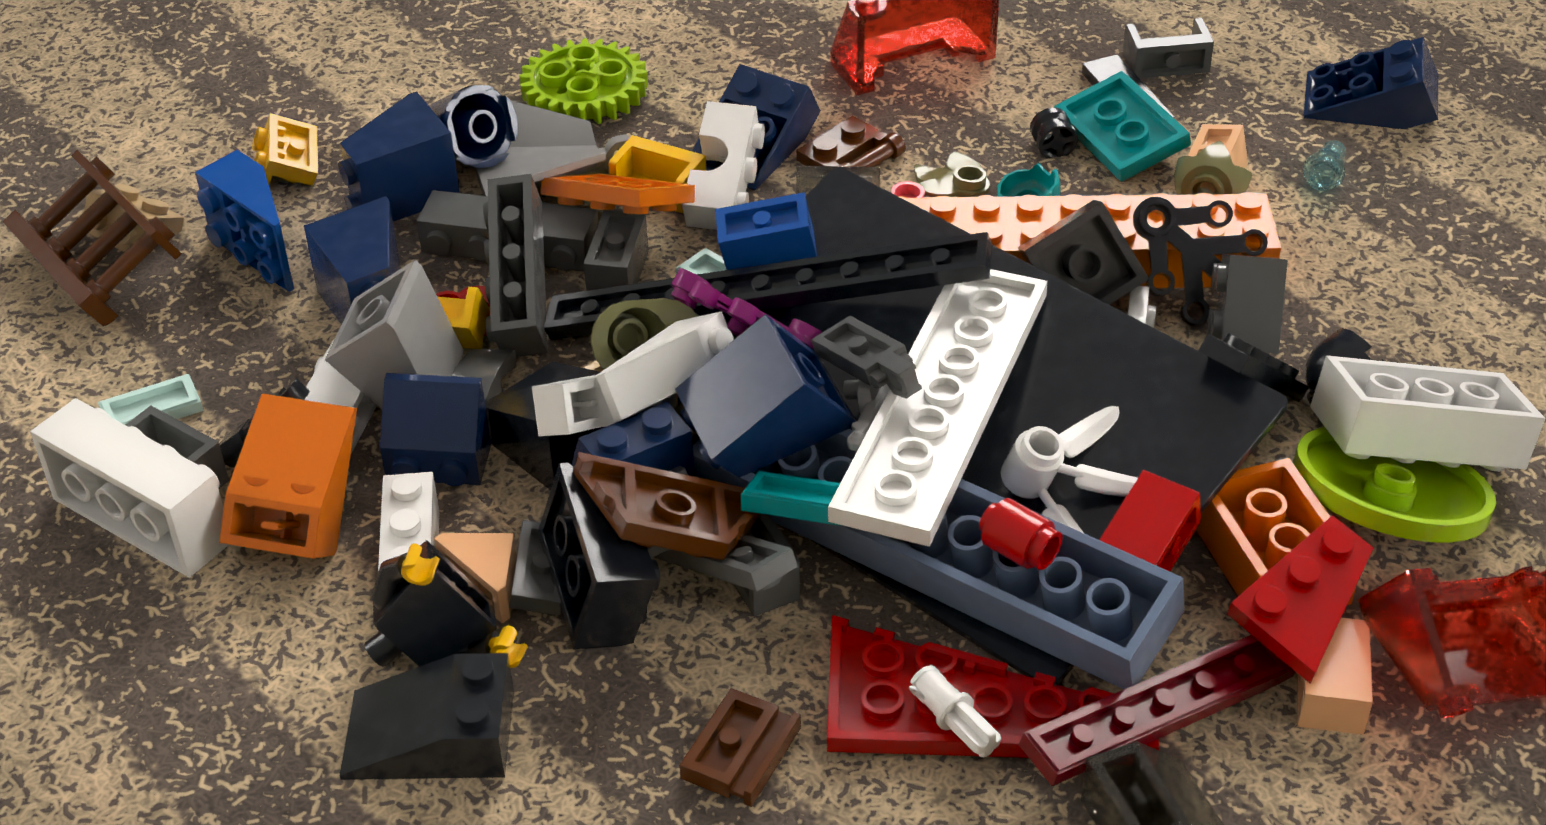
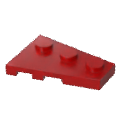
M1332 515L1234 599L1229 606L1227 615L1311 684L1374 547Z

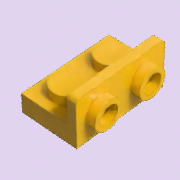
M270 113L265 127H258L255 132L252 150L257 152L254 161L264 167L268 184H270L272 176H277L291 183L299 182L313 186L318 175L317 126Z

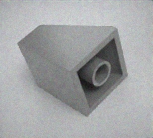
M413 260L354 298L325 361L382 409L386 373L451 376L455 367L459 364L464 350L422 265Z

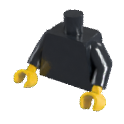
M428 540L421 545L413 543L407 553L387 559L381 563L371 594L373 600V623L379 631L364 644L368 655L379 666H386L402 652L419 667L453 654L508 653L510 668H515L519 665L528 645L525 643H513L518 634L513 626L507 625L503 627L500 633L495 631L497 626L494 602Z

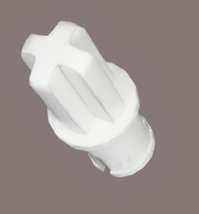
M925 666L913 676L910 681L912 685L909 686V690L936 716V723L941 729H951L980 757L989 756L999 746L1001 742L1000 734L973 708V698L968 693H960L935 666Z

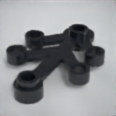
M1150 197L1143 200L1133 213L1135 231L1140 237L1148 241L1151 273L1148 276L1149 280L1146 281V287H1149V293L1156 297L1165 296L1173 290L1175 278L1168 271L1167 242L1170 243L1181 253L1185 302L1181 306V318L1190 325H1199L1207 320L1210 309L1208 303L1204 300L1202 271L1211 278L1213 264L1221 263L1214 255L1241 253L1244 256L1257 257L1266 250L1268 245L1267 237L1258 229H1250L1242 235L1192 238L1179 226L1206 223L1210 228L1221 229L1232 220L1233 210L1231 206L1225 201L1216 200L1208 206L1175 208L1165 198ZM1213 207H1220L1224 210L1226 215L1224 222H1216L1211 218L1210 213ZM1156 212L1161 215L1163 220L1161 227L1154 228L1148 224L1147 216L1149 213ZM1247 236H1255L1259 239L1260 247L1258 251H1251L1246 247L1245 240ZM1155 275H1163L1167 278L1168 287L1166 290L1161 291L1154 287L1153 278ZM1192 303L1198 304L1202 308L1203 314L1198 320L1192 319L1188 315L1187 310Z

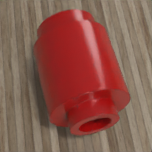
M1005 498L999 503H992L988 506L979 523V529L982 531L981 540L985 546L1026 569L1032 567L1038 570L1046 569L1057 556L1062 544V533L1055 529L1054 523L1051 520L1011 498Z

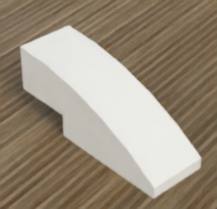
M596 375L532 386L538 436L568 435L594 428L607 427L619 422L613 421ZM673 394V395H671V396H669V397H667V398H665V399H663V400H661V401H659V402H657V403H655V404H653V405H651V406H649V407H647V408H645V409H643V410H641V411H639V412H637V413H635V414H633V415H631V416H634V415H636V414H638V413H641V412H643V411H646V410H648V409H651V408H653V407H655V406H658V405H660V404H663V403H665V402H668L673 408H675V407H676L675 394Z

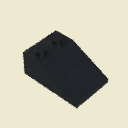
M559 463L538 533L544 553L548 559L553 583L556 585L561 601L560 607L573 650L618 647L632 644L640 624H644L646 621L647 606L651 595L659 587L660 571L658 563L650 558L647 547L619 537L574 475L573 466L570 463Z
M508 653L453 654L354 690L340 770V780L505 778L514 697Z

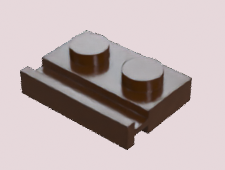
M730 688L680 763V779L727 798L735 795L744 799L745 805L752 807L800 731L801 714L793 712L790 716L780 712L778 705Z

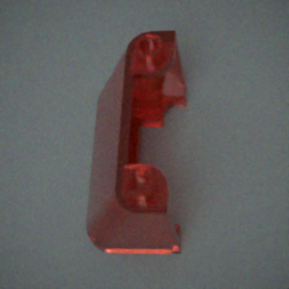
M848 0L831 46L830 63L858 96L875 91L874 78L884 76L883 64L941 48H944L952 57L959 56L961 52L975 55V59L978 62L996 58L999 0Z
M1532 566L1522 567L1508 576L1439 582L1438 576L1433 575L1431 568L1409 569L1358 599L1363 620L1425 709L1430 711L1438 710L1440 718H1449L1474 710L1473 706L1546 697V570L1539 573L1538 570H1533Z

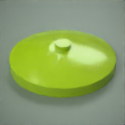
M1325 427L1312 430L1300 439L1292 461L1324 507L1356 524L1404 539L1450 543L1475 538L1487 529L1496 506V496L1490 484L1468 464H1461L1459 467L1453 468L1443 466L1435 461L1416 460L1414 463H1402L1390 457L1370 456L1368 459L1353 458L1341 450Z

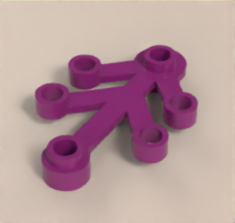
M680 268L671 283L674 289L670 296L673 299L684 303L692 309H695L699 303L710 309L716 308L731 316L727 327L737 337L765 315L764 312L740 298L730 299L713 288L709 282L686 269ZM770 317L814 350L811 339L821 334L820 330L798 319H793L789 327Z

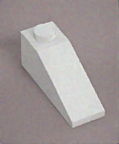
M722 311L674 322L596 375L613 421L623 420L677 393L675 388L734 340Z

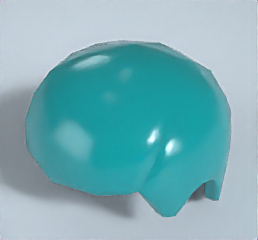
M1040 163L1035 164L1030 170L1018 169L1004 175L997 185V197H1018L1024 195L1060 196L1061 184L1057 169L1049 173Z

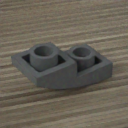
M472 349L460 360L451 376L482 378L486 402L502 392V377L516 368L515 349Z

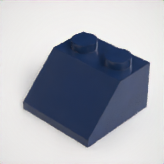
M386 373L383 388L380 451L385 475L433 472L435 483H445L450 486H460L463 484L481 485L491 448L482 378Z

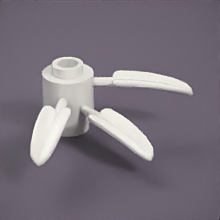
M1110 406L1097 411L1059 435L1052 429L1043 426H1036L1021 433L1001 468V478L1004 485L1017 496L1023 498L1040 497L1047 507L1042 512V515L1083 533L1067 509L1062 505L1056 504L1047 489L1056 473L1059 472L1076 477L1074 480L1075 484L1081 489L1106 495L1125 497L1128 495L1138 479L1137 477L1084 464L1077 465V467L1063 464L1064 455L1068 458L1075 457L1110 430L1118 420L1119 407Z

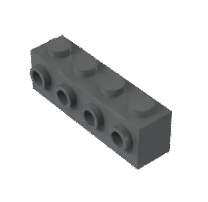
M531 174L487 179L488 202L483 205V213L486 227L489 229V239L484 241L485 258L490 277L485 278V292L487 301L490 304V315L486 316L488 340L490 343L496 342L498 349H515L516 357L548 353L547 334L544 330L546 295L541 198Z

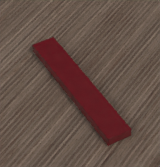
M1249 635L1023 733L1018 745L1049 784L1055 786L1275 687L1293 677L1296 672L1255 637Z

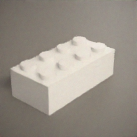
M1326 356L1310 405L1341 450L1350 457L1357 459H1368L1370 456L1390 457L1402 463H1414L1416 460L1435 461L1443 466L1453 468L1459 467L1461 464L1479 465L1485 469L1498 472L1504 471L1505 468L1527 469L1545 421V417L1504 373Z
M76 398L30 431L54 500L190 578L229 545L219 543L224 510L218 489L220 482L216 474L206 465L195 464L181 456L171 446H162L146 437L138 428L134 426L128 427L111 418L103 409L93 408Z

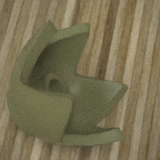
M1221 141L1205 147L1196 156L1179 157L1174 172L1176 195L1204 193L1200 188V184L1203 182L1213 184L1215 192L1211 194H1241L1247 191L1252 177L1250 171L1233 164L1229 151Z

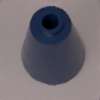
M480 84L470 85L428 105L451 132L455 160L469 167L484 168L495 166L509 155L506 152L511 142L516 141L518 135L517 115L512 102L506 95H501L496 91L494 87Z

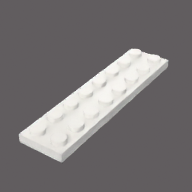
M991 269L990 279L944 285L908 354L913 358V363L916 366V376L919 384L922 385V389L907 399L895 395L889 390L828 506V522L930 547L1046 298L1047 281Z

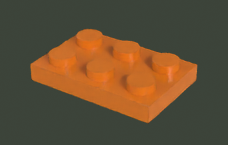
M593 173L544 178L541 181V195L558 197V204L584 205V200L590 202L591 209L614 210L616 205L623 206V213L649 214L650 206L653 211L672 212L677 211V204L695 202V185Z

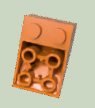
M261 394L226 491L219 543L312 559L335 555L338 548L357 408Z

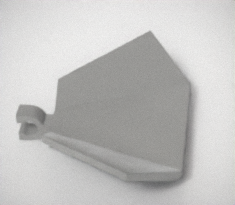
M510 100L518 121L516 141L511 142L506 152L509 155L502 162L493 167L475 168L482 194L488 196L487 179L531 174L538 189L541 188V181L547 177L593 173L605 174L604 169H609L608 164L614 156L615 150L621 148L629 137L627 134L612 137L607 141L605 147L598 148L590 121Z

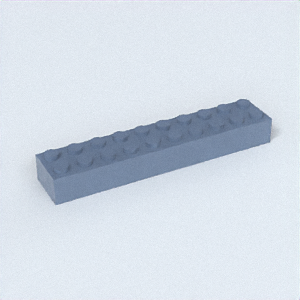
M847 429L740 478L723 467L719 469L713 468L699 451L698 446L702 443L699 438L693 445L695 475L698 478L745 488L759 471L841 483L856 454L855 451L848 449L847 438L853 431ZM961 479L930 547L843 525L837 526L769 515L773 522L1122 689L1140 683L1185 612L1183 577L1042 514L1040 515L1054 523L1055 529L1061 532L1063 536L1057 556L1046 569L1038 570L1035 567L1026 569L985 546L981 540L982 531L979 529L981 517L988 506L992 503H999L1005 498Z

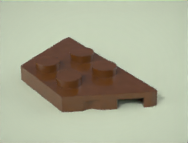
M578 452L573 467L574 475L619 537L640 546H657L681 551L693 557H710L724 560L762 515L760 513L741 511V493L745 487Z

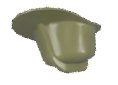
M665 298L628 300L612 304L599 315L592 328L591 346L594 358L602 369L605 370L674 322L698 316L692 308L684 303Z

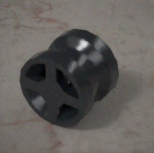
M1046 108L1038 112L1030 123V132L1037 142L1036 145L1041 155L1045 158L1068 156L1078 143L1075 129L1071 125L1066 112L1060 108Z

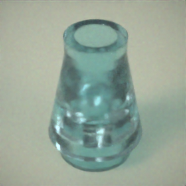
M1336 140L1326 142L1322 148L1305 161L1303 174L1307 183L1312 188L1319 191H1327L1338 187L1344 180L1346 148L1341 142Z

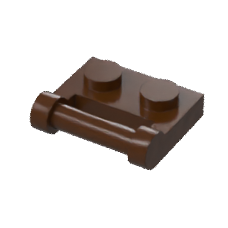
M851 116L796 150V161L824 177L837 167H842L861 176L888 158L896 159L905 152L906 146L899 134L892 132L887 135L862 120Z

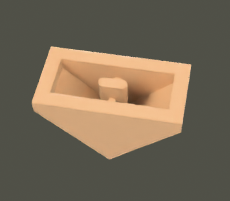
M441 533L434 538L436 549L494 602L495 618L501 623L510 619L512 608H509L517 556L514 533Z

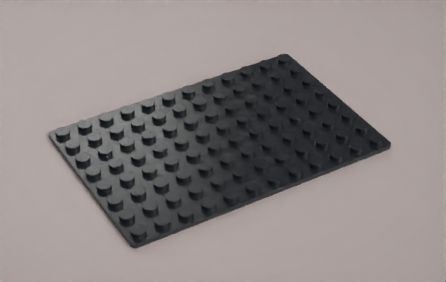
M842 167L832 169L806 195L814 228L817 257L970 234ZM992 245V270L1047 281V295L961 479L1001 497L1011 498L1023 506L1042 514L1047 507L1040 497L1023 498L1017 496L1004 485L1001 478V468L1018 436L1036 426L1050 428L1059 435L1095 412L1106 407L1116 406L1119 407L1120 413L1118 420L1110 430L1075 457L1068 458L1064 455L1063 464L1074 467L1084 464L1137 478L1143 470H1146L1200 492L1202 513L1286 412V396L1234 371L1198 350ZM944 285L763 310L762 312L789 327L793 319H798L821 332L826 331L848 316H852L905 345L907 354H909ZM729 315L724 316L726 324H728V322L731 319V316ZM821 358L853 416L858 421L860 417L858 399L846 400L843 391L845 380H857V378ZM678 396V404H680L681 400ZM1057 472L1047 489L1048 493L1056 504L1062 505L1067 509L1084 534L1099 540L1126 497L1106 495L1081 489L1075 484L1074 480L1076 477ZM813 541L1025 676L1034 678L1036 672L1056 677L1055 684L1059 685L1074 667L1070 663Z

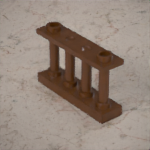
M76 150L71 156L87 171L39 218L34 216L28 221L14 210L2 222L74 302L104 327L118 317L106 303L111 298L109 293L158 245L175 260L182 253L169 241L175 234L158 217L155 216L149 221L110 181L115 173L97 156L90 162L83 154ZM98 185L106 191L57 239L51 237L53 235L51 230ZM118 204L125 210L77 259L71 257L72 253L70 250ZM137 225L145 231L96 281L91 278L87 282L92 276L89 271Z

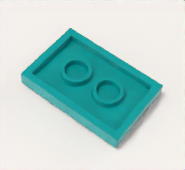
M1123 71L1054 106L1066 112L1071 125L1075 129L1078 140L1121 182L1191 145L1190 132Z

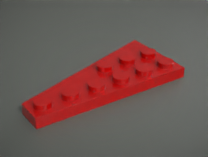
M832 615L827 752L979 756L951 729H941L936 723V716L909 690V686L912 685L910 681L920 669L929 665L935 666L960 693H968L974 700L973 708L1000 734L1001 742L999 746L987 757L1029 758L1018 745L1024 732L1114 694L1094 687H1090L1082 692L1055 684L1056 677L1036 672L1034 678L1008 671L1007 663L932 642L917 646L895 639V632L876 627L874 633L849 627V619ZM1159 739L1112 760L1157 762Z

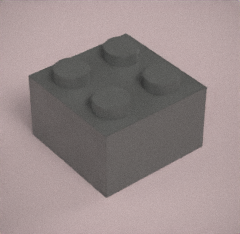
M1222 254L1221 263H1214L1212 268L1211 290L1219 293L1217 309H1209L1207 334L1224 341L1229 333L1265 353L1279 354L1288 260Z

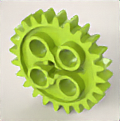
M583 38L581 43L576 45L573 41L567 40V46L565 47L554 43L552 44L553 51L549 52L540 49L539 58L529 57V65H523V74L519 75L522 100L526 101L527 105L584 120L593 119L597 124L602 123V117L604 116L616 120L617 111L629 114L630 105L639 106L640 98L646 97V88H648L645 61H640V54H630V47L628 46L618 49L616 41L605 46L603 45V39H598L594 44H589L587 38Z

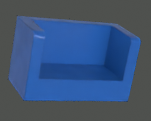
M805 192L715 209L718 244L726 270L817 257L814 228Z

